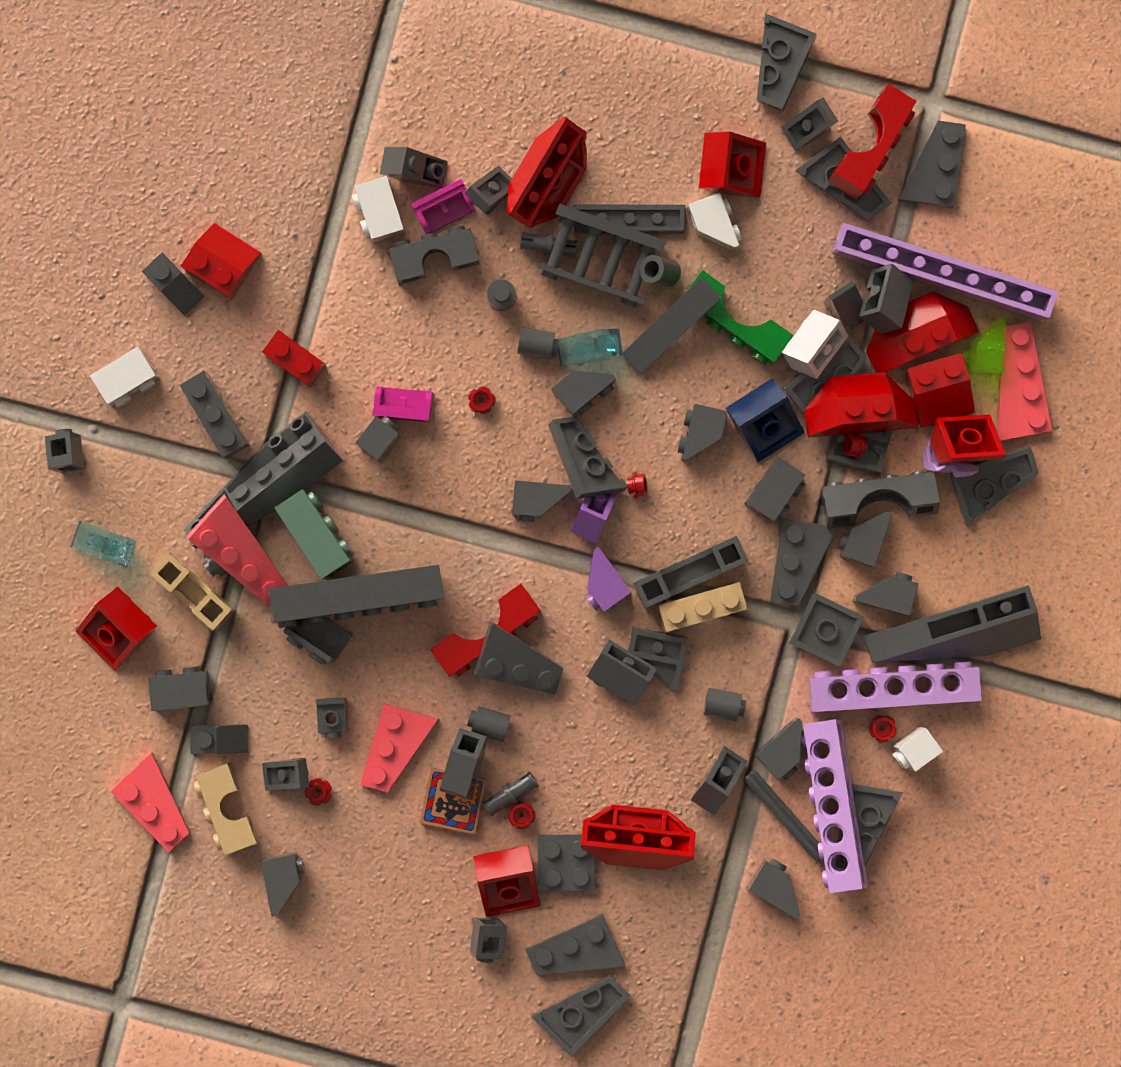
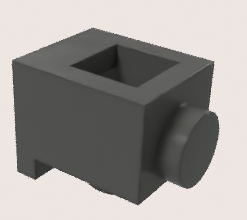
M59 429L55 431L54 435L45 436L47 466L49 470L62 474L86 469V463L83 462L81 435L72 432V429Z
M346 697L316 699L318 733H324L325 738H340L341 732L348 731ZM329 713H334L337 717L336 722L333 724L328 723L326 720V716Z
M472 917L473 929L470 953L477 961L491 963L493 959H503L507 926L499 918ZM484 937H489L486 942H483Z

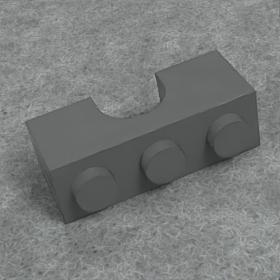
M457 226L449 229V234L438 236L437 233H430L421 236L422 241L411 243L408 239L394 243V248H390L389 251L398 284L426 278L423 264L425 259L432 253L446 255L450 260L453 271L479 265L471 228L465 229L464 226Z
M202 371L180 384L181 389L222 458L227 460L250 446L237 422L227 410L220 393L208 373Z

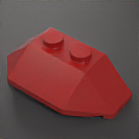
M563 117L535 138L508 185V215L527 228H533L538 224L559 217V215H556L558 205L566 206L587 170L585 142L587 132L567 117Z
M931 291L908 302L901 329L883 334L874 330L865 352L875 373H887L977 334L979 330L968 306Z
M885 372L830 377L804 410L808 438L845 435L848 433L855 434L858 431L867 433L918 428L913 398Z
M611 805L591 818L588 817L583 820L581 848L607 865L663 871L694 860L696 832L688 828L669 810Z

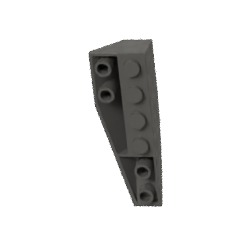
M305 411L262 445L184 531L188 535L224 494L248 527L276 511V506L302 489L306 490L343 460L334 445L308 412ZM190 541L192 546L197 549L198 547Z
M1025 585L866 635L864 639L872 663L989 656L1040 640L1041 633L1035 602L1029 585Z

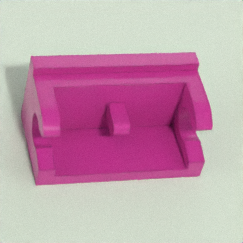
M462 179L411 204L425 234H430L476 211L472 200L465 194L467 189Z
M377 386L373 416L378 418L386 416L388 419L430 423L433 392Z

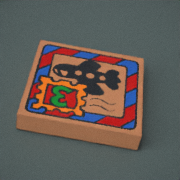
M431 768L420 823L475 835L487 779L475 777L467 799H463L440 791L445 770Z

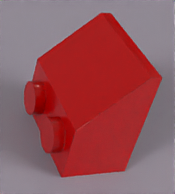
M730 131L704 133L699 189L717 194L760 198L766 142Z
M213 223L195 242L181 267L232 300L262 253Z
M962 353L907 369L905 378L915 404L921 428L935 424L936 418L965 416L975 413L970 377Z
M990 414L936 418L930 443L938 462L1005 459L1006 453Z
M117 586L96 603L75 632L115 671L147 640L157 625Z
M529 845L473 856L477 883L486 917L541 906Z

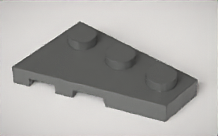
M852 784L866 867L903 792ZM841 828L839 829L838 843L843 838ZM839 855L836 858L837 868L846 869L848 861L845 856Z
M610 975L531 1015V1017L572 1057L631 995Z

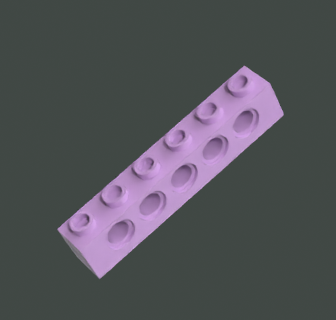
M971 662L954 663L955 668L944 669L943 664H927V670L918 671L915 670V665L898 666L899 672H887V667L870 668L871 674H859V669L842 670L843 676H831V671L814 672L815 677L808 678L810 711L823 712L982 701L979 667H972ZM948 675H953L957 680L956 687L951 691L946 690L943 685V681ZM923 676L928 680L929 687L925 692L920 693L915 687V682L919 677ZM896 678L901 683V689L897 694L892 695L887 690V684L891 679ZM868 680L873 685V691L869 696L864 697L859 692V685L861 682ZM836 682H841L845 687V694L841 698H834L831 694V687Z
M834 719L803 724L804 731L801 733V743L803 748L807 747L808 759H805V769L807 775H811L813 787L809 788V795L812 804L815 803L817 815H814V826L817 832L820 831L821 843H818V852L820 859L825 862L826 871L822 873L824 886L829 888V893L868 888L842 720ZM823 742L827 743L830 748V753L826 758H822L818 753V748ZM827 770L831 771L834 775V782L831 786H826L822 779L823 774ZM832 798L839 804V809L834 815L827 810V803ZM836 826L843 831V838L839 843L835 842L831 836V832ZM839 855L845 856L848 861L847 868L844 871L836 866V858Z

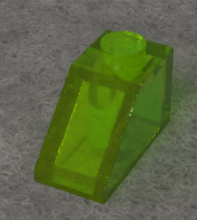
M1000 317L967 346V350H963L962 355L968 374L999 376L1004 373L1006 317Z

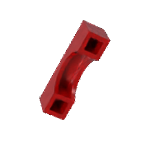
M888 83L880 92L867 114L876 129L874 148L866 152L848 151L838 163L828 182L854 199H857L863 192L868 194L876 182L872 178L876 170L881 172L889 160V157L886 156L889 148L894 149L902 137V134L899 133L903 125L907 127L913 119L915 112L912 109L917 101Z
M521 583L498 599L500 618L497 625L514 636L517 635L514 630L523 624L527 628L539 619L537 613L541 610ZM452 633L431 648L430 651L449 677L455 674L459 678L471 669L468 663L477 657L479 658L485 637L477 640H468Z

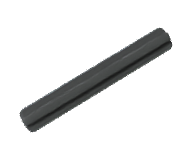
M753 770L747 774L744 781L815 861H819V842L757 771Z

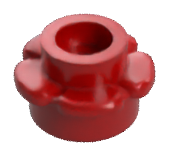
M479 387L477 390L473 389L468 396L470 400L469 407L475 413H489L492 410L491 407L496 402L495 395L487 387ZM480 398H484L483 403L479 402Z
M860 431L855 434L848 433L845 436L843 445L845 454L858 459L866 452L867 439L862 437Z
M633 472L632 477L627 479L628 493L633 494L635 499H638L640 496H647L646 475Z
M875 716L872 719V725L869 726L870 735L881 743L894 738L897 732L895 721L890 716ZM885 726V731H881L880 727Z
M314 778L309 782V787L305 788V797L309 798V802L314 806H320L322 803L326 804L332 797V786L326 780L322 781L320 778ZM317 789L321 790L320 795L316 794Z
M522 801L515 805L512 804L509 808L508 820L512 826H517L518 829H526L530 826V823L534 822L536 814L532 810V805L528 802ZM519 813H524V817L520 818Z

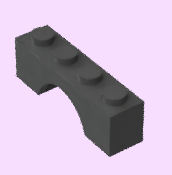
M916 471L906 476L887 475L877 480L863 478L854 483H830L822 488V504L827 529L855 525L859 512L868 504L876 501L896 503L910 517L938 514L940 499L934 472Z
M735 536L634 582L633 585L645 609L748 562V559L738 537Z

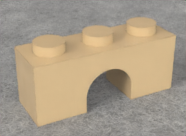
M168 553L150 573L164 588L182 600L192 610V613L212 631H217L235 611L230 604L174 554Z
M740 582L657 605L664 632L747 610Z
M231 762L196 775L197 781L194 782V787L198 797H203L207 808H204L203 811L208 824L213 823L217 834L213 835L218 851L223 850L224 855L257 844L259 839L250 815L234 819L229 817L223 808L225 797L229 793L240 789Z

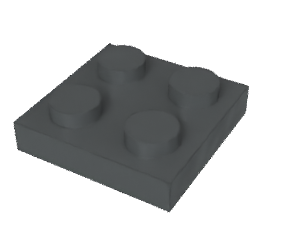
M813 592L789 643L833 665L841 667L864 616Z
M582 834L537 835L539 892L595 891L594 856L581 848Z

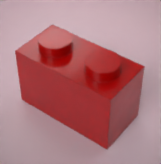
M280 330L276 331L262 351L266 357L309 388L326 367L324 362Z

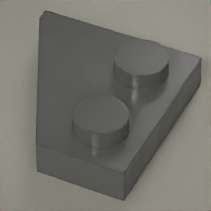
M633 627L628 651L657 668L653 676L658 677L673 691H678L688 637Z

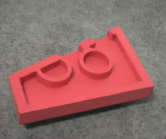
M384 703L360 785L388 792L438 719Z
M152 752L111 793L169 853L190 833V830Z

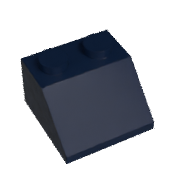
M773 378L725 408L736 430L757 462H760L805 433L787 395Z

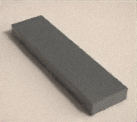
M574 204V209L646 234H685V205ZM577 222L574 227V234H588V231H586L587 225Z
M701 277L635 340L622 355L642 374L719 301L721 295Z

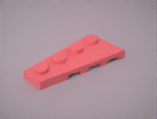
M1031 321L1004 326L1001 329L999 406L997 410V433L1000 441L1051 432L1053 430Z
M225 494L186 536L188 540L267 606H269L267 593L269 588L288 586Z

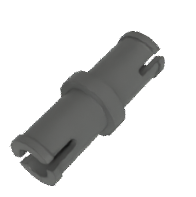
M522 232L519 249L544 252V255L550 256L556 237L548 233L547 236ZM567 240L563 256L575 258L578 240Z
M528 771L527 774L510 785L508 783L504 784L502 790L482 801L490 816H494L495 813L509 804L513 803L515 805L518 803L520 797L539 785L532 773Z

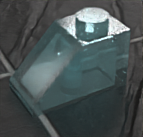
M595 329L560 338L558 347L560 367L622 357L623 352L619 329Z
M79 521L70 547L100 559L128 567L137 541Z

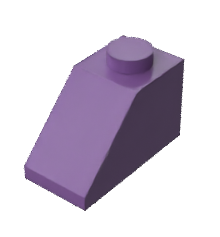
M618 493L585 498L570 532L596 543Z
M597 547L593 550L587 587L590 595L586 598L595 610L601 608L605 612L630 594L631 591L601 549Z

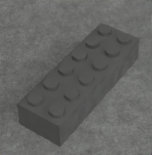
M439 565L269 588L267 590L272 624L278 623L279 628L296 626V620L306 619L307 624L320 623L325 621V616L334 615L335 620L349 619L353 617V612L362 611L363 616L377 615L382 613L381 608L390 607L391 612L405 611L410 609L409 604L418 603V608L433 607L438 605L437 600L444 599Z

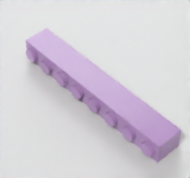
M846 223L841 225L832 250L834 255L874 268L893 264L914 281L1042 322L1050 319L1058 291Z

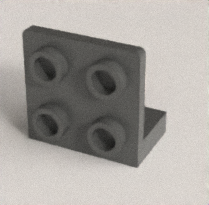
M326 616L324 622L307 624L306 619L296 620V626L286 627L283 631L288 635L286 641L298 649H302L305 646L312 651L309 656L322 665L327 662L335 663L353 636Z

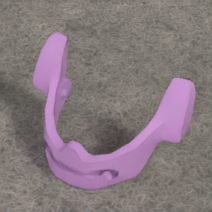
M929 439L923 452V464L926 470L938 473L953 472L954 477L971 476L979 471V467L976 465L961 464L960 462L942 465L943 462L937 461Z

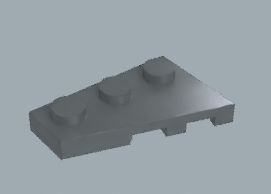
M765 13L757 102L783 112L817 35L814 32Z
M937 121L898 199L899 201L954 208L966 124Z
M840 136L795 172L866 221H869L888 207L891 202L876 182L868 194L863 192L857 199H854L828 182L840 160L848 151H851Z
M848 335V338L817 379L800 373L782 388L804 415L806 407L830 377L855 375L866 359V356Z
M576 416L553 419L548 424L576 499L624 492L628 488L623 479L619 480L611 470L613 465L608 458L605 460L595 448L596 442Z
M1027 446L1006 453L1005 459L984 460L972 464L978 466L979 471L971 476L954 477L953 472L949 473L964 524L968 526L975 521V518L986 510L988 511L993 508L1001 499L1010 493L1012 494L1039 474L1031 447Z
M787 519L781 520L770 602L799 606L838 527L827 529V526L822 524Z
M490 620L474 673L477 677L556 694L564 668Z
M603 914L525 949L537 975L626 967Z

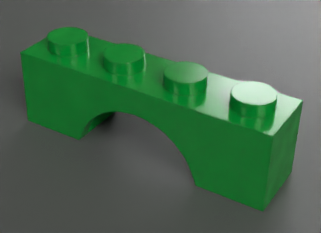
M702 270L690 288L703 277L721 295V299L703 315L708 319L706 324L719 333L721 330L725 331L731 336L729 340L737 347L743 349L746 346L754 353L751 356L761 364L766 365L768 362L773 365L794 335L772 319L757 326H746L733 320L724 306L723 294L725 286Z

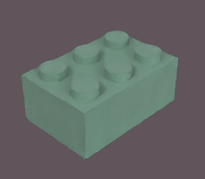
M302 489L276 506L275 510L322 580H327L354 562L350 557L354 552L346 540H339L335 533L339 529L332 518L328 515L324 517L320 509L324 506L317 495Z

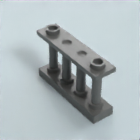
M559 204L556 215L561 216L559 222L562 223L548 264L538 263L537 268L542 269L541 275L557 280L559 275L622 297L621 303L635 308L637 303L644 305L646 299L637 296L643 280L640 275V265L644 258L655 254L656 249L663 251L666 240ZM579 222L587 225L586 231H588L575 272L572 274L558 269L571 228L572 226L575 227L576 223ZM603 231L614 234L612 239L614 244L601 282L598 283L584 277L598 236H602ZM631 240L640 243L639 249L641 252L628 290L625 292L611 287L624 247Z

